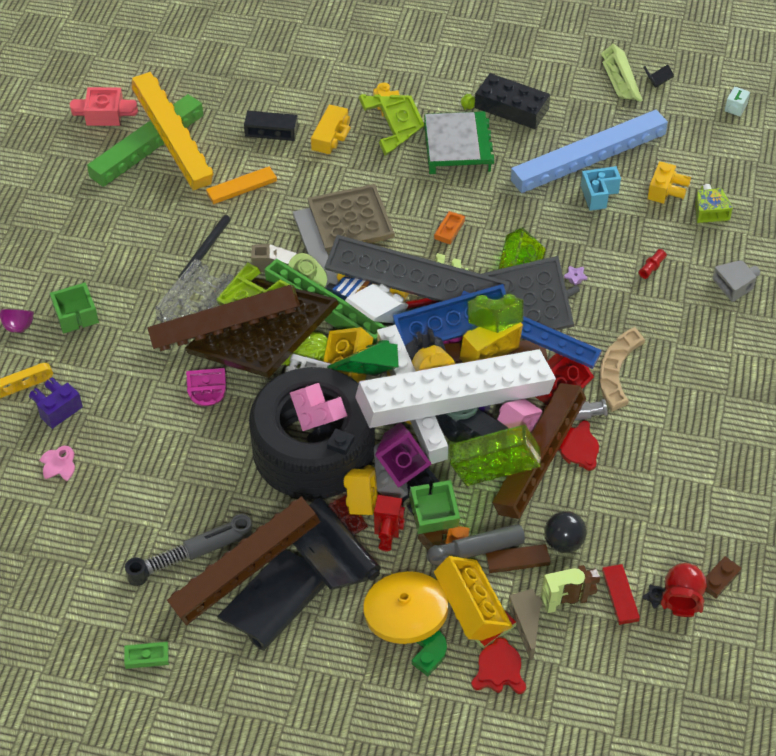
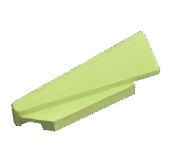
M612 44L601 55L605 59L602 63L618 97L639 102L643 101L625 52L615 44Z

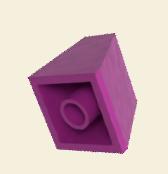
M401 422L384 433L375 454L398 488L432 465L411 433Z

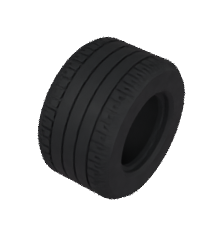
M306 367L290 370L277 376L259 391L253 401L249 415L252 453L258 472L272 488L297 499L301 496L305 500L328 499L347 491L344 487V477L350 470L363 469L366 465L372 464L375 447V427L369 428L355 396L359 385L357 381L333 369ZM319 383L325 402L341 397L347 416L333 422L341 425V431L354 435V442L346 455L327 449L329 439L316 443H305L297 441L285 433L284 430L288 426L299 421L290 392Z

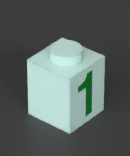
M734 86L727 98L725 112L741 116L748 104L750 92Z

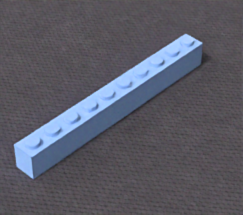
M657 110L651 111L515 166L511 169V181L521 193L532 190L665 135L668 121Z

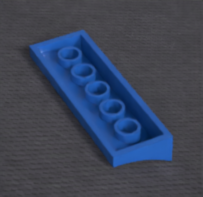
M501 284L393 315V321L404 346H406L413 340V337H416V332L426 335L427 330L432 329L434 336L441 338L444 342L462 337L467 331L474 330L477 327L514 322V317L504 285Z

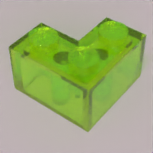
M507 294L498 300L489 299L485 295H479L475 299L468 301V323L498 333L523 322V299L517 298L515 295Z

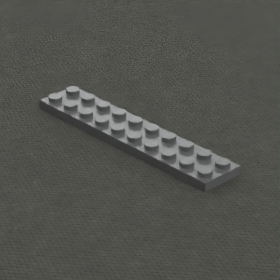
M341 235L336 236L324 267L331 272L378 285L383 284L395 290L438 302L459 297L463 291L473 293L501 284L504 285L506 294H508L511 286L509 281Z

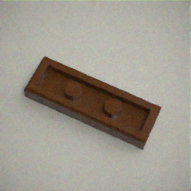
M546 544L498 550L485 554L489 574L549 566L551 563Z

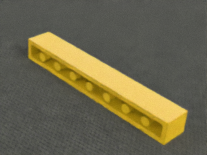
M151 72L133 77V92L191 189L194 191L210 185L214 175L213 170L206 164L204 155L198 151L197 144L194 140L192 141L189 130L184 128L181 117L175 113L174 106L171 102L169 103L165 91L161 90L158 79Z

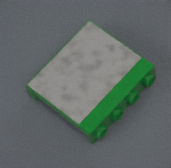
M485 111L424 114L429 174H436V166L487 164L488 172H491V165H494V154H491L493 152V144L489 142L491 140V130H488L490 124L489 118H486Z

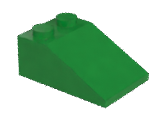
M388 340L378 341V344L368 345L365 349L328 365L327 368L341 372L377 376L399 367L398 344H392Z

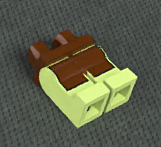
M581 565L578 566V569H568L544 575L541 598L547 613L555 612L558 605L565 603L576 604L579 600L580 603H585L589 595L597 594L596 583L600 582L597 569L586 570L585 566Z

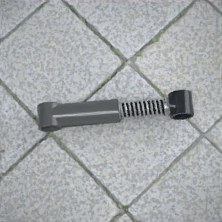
M245 514L236 515L231 522L183 541V546L180 545L179 547L176 546V549L166 550V553H159V556H152V559L143 560L137 557L129 559L125 564L128 582L133 586L143 585L150 574L154 573V571L157 572L158 569L161 571V568L164 569L165 566L168 568V565L171 566L172 563L175 565V562H182V559L185 561V558L193 560L231 543L240 542L253 534L250 517Z

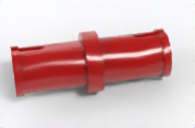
M658 249L652 257L646 260V264L638 272L641 278L647 279L653 271L660 267V263L667 257L664 250Z

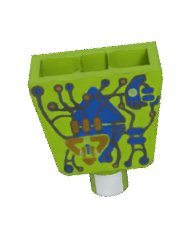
M705 184L701 187V190L697 191L695 200L697 223L730 220L733 207L723 189H712L710 184Z

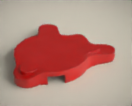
M582 421L578 427L570 428L558 451L567 463L579 464V467H583L588 471L596 468L599 443L590 432V423Z
M496 638L492 644L485 647L480 653L478 662L479 672L472 680L471 686L476 691L489 687L493 691L500 693L503 690V686L508 685L517 694H523L526 691V684L520 676L521 657L505 638Z

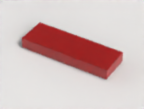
M623 564L602 567V574L618 624L639 622L640 616Z

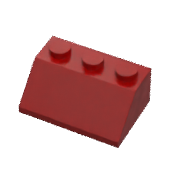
M555 353L547 361L556 378L550 394L535 397L548 405L560 383L578 385L583 389L594 376L589 367Z

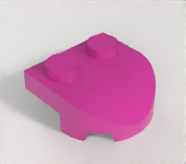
M225 368L186 371L187 392L193 403L199 406H212L224 399L226 395Z

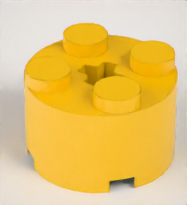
M432 345L431 347L420 349L415 354L412 364L415 371L455 365V361L443 348Z

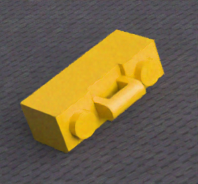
M328 105L311 137V150L331 154L333 148H337L338 140L345 141L351 129L347 108Z

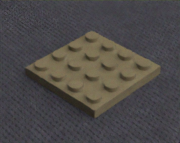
M375 184L307 198L309 208L327 253L331 251L337 235L366 243L395 238L394 230Z

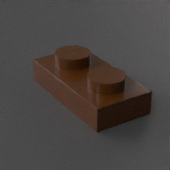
M725 556L706 576L707 587L705 591L717 599L741 573L742 568Z

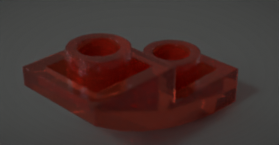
M345 495L330 503L329 506L352 534L355 535L367 529L368 526L361 515L349 513V507L346 505L347 496Z

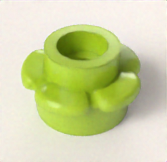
M466 94L461 99V105L464 110H471L475 106V97L471 94Z

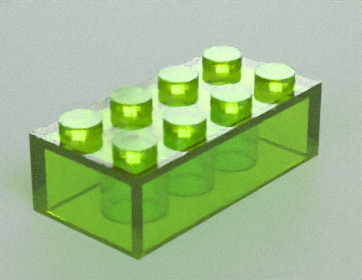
M524 424L451 444L450 464L465 486L475 485L541 467L540 447Z

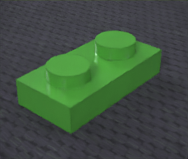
M168 642L124 646L125 669L169 665Z

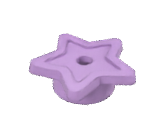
M569 266V272L564 275V278L574 285L588 279L583 273L584 267L576 269Z

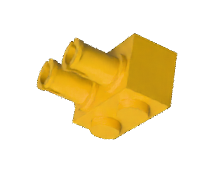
M659 161L649 186L647 199L664 204L666 198L670 195L684 200L687 188L691 182V176L678 174L675 171L676 165ZM673 183H674V184H678V185L685 186V187H687V188H682V187L674 186Z
M366 465L363 469L350 470L344 477V487L347 489L346 505L349 507V513L373 515L378 496L375 468L371 465Z

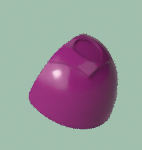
M2 309L0 311L3 327L9 332L23 333L32 324L34 311Z

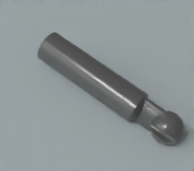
M515 524L453 540L452 543L430 547L427 551V560L432 565L439 566L448 556L471 558L524 543L525 534L521 525Z

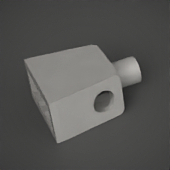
M739 260L716 266L712 279L730 301L734 302L753 290L756 277L760 275V270L757 266L749 268L743 261Z

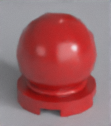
M690 563L676 564L669 569L665 577V591L662 594L661 605L664 610L666 608L672 610L675 616L694 617V613H702L705 601L703 595L707 587L706 577L697 565Z

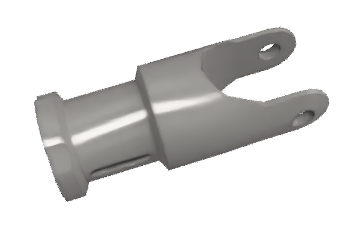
M605 399L592 403L586 401L575 421L591 419L592 416L597 415L607 416Z

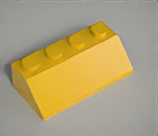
M448 556L434 571L437 581L447 595L455 617L459 620L463 632L468 639L482 641L513 627L477 560Z

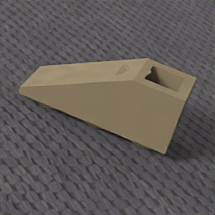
M271 244L252 245L251 261L252 265L258 267L260 273H265L264 269L275 259L289 265L291 258L298 253Z

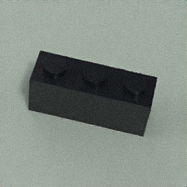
M247 110L244 121L245 137L295 141L298 130V115Z

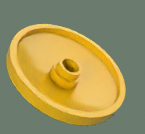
M405 571L388 575L375 583L365 597L363 609L366 623L375 635L388 642L409 644L422 641L435 634L446 621L449 604L447 595L436 579L424 573Z

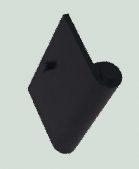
M318 498L314 500L309 506L316 513L320 523L293 543L296 549L330 590L368 580H375L380 575V565L324 499Z
M285 549L217 617L219 620L247 634L251 642L258 649L265 651L326 584L305 558Z

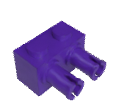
M52 377L49 378L52 383L49 380L45 382V387L52 392L49 396L46 397L38 388H35V392L32 390L29 394V398L37 405L40 418L51 429L83 408L80 393L68 382L61 386Z

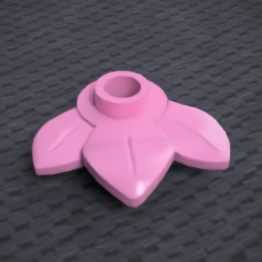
M61 446L57 450H49L42 455L40 461L45 464L43 468L45 479L52 478L58 474L65 481L72 477L75 465L73 463L74 451L71 447Z

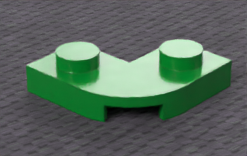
M439 630L427 639L416 642L423 649L412 659V665L427 677L446 657L447 641Z

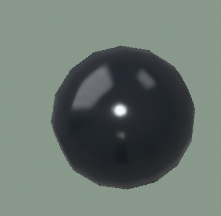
M560 511L553 514L547 520L544 534L546 542L553 550L560 553H572L584 544L587 530L585 522L579 515L571 511Z

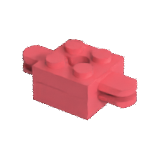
M87 87L86 99H73L70 102L71 114L73 116H85L86 126H120L121 116H135L138 113L137 102L135 100H123L122 90L118 87Z

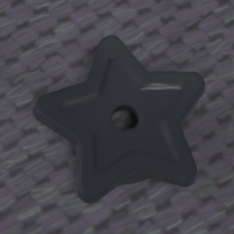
M650 584L649 592L642 597L644 600L651 602L653 609H656L661 604L665 588Z

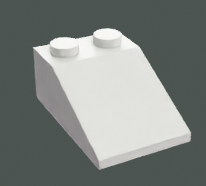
M372 284L347 297L345 300L376 322L394 323L393 315L404 313L408 307L402 296L396 293L392 294L390 288L383 284Z

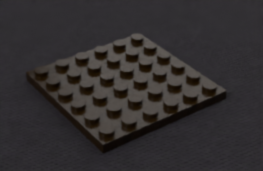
M254 278L251 281L265 290L275 284L258 278ZM295 288L300 307L296 308V312L285 315V312L278 314L277 318L267 320V317L259 319L260 323L249 325V323L241 324L242 328L231 331V328L224 329L223 334L213 336V333L206 335V339L195 341L194 338L185 349L188 354L270 378L332 313L339 303L336 298Z

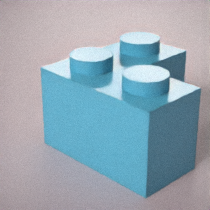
M616 166L582 171L580 186L590 211L607 208L608 196L619 193L621 177Z

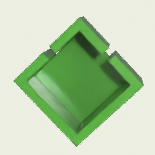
M86 282L50 293L52 305L63 334L77 330L81 325L84 328L99 323L97 311Z
M451 480L433 483L432 495H428L429 484L410 487L409 498L418 534L458 527L460 515Z

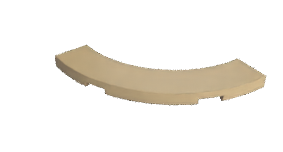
M636 327L620 335L609 346L602 360L600 387L603 398L611 412L628 405L629 402L622 390L619 372L626 357L634 349L645 343L644 337Z

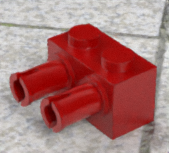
M377 496L374 510V534H377L380 538L378 548L381 551H391L393 537L399 538L400 530H404L405 507H402V498Z

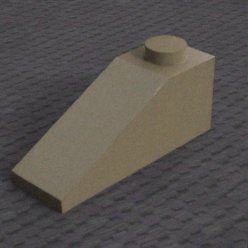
M530 589L509 595L508 607L513 619L516 621V627L531 660L534 659L542 601L539 595L536 596L534 590Z

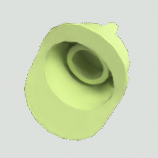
M299 253L294 255L289 261L288 266L323 288L326 286L327 274L312 256Z

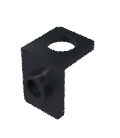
M669 65L664 66L653 74H650L646 66L643 67L655 88L674 77Z

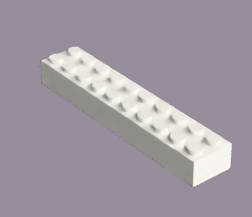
M539 349L360 381L355 397L369 428L550 394L556 378Z

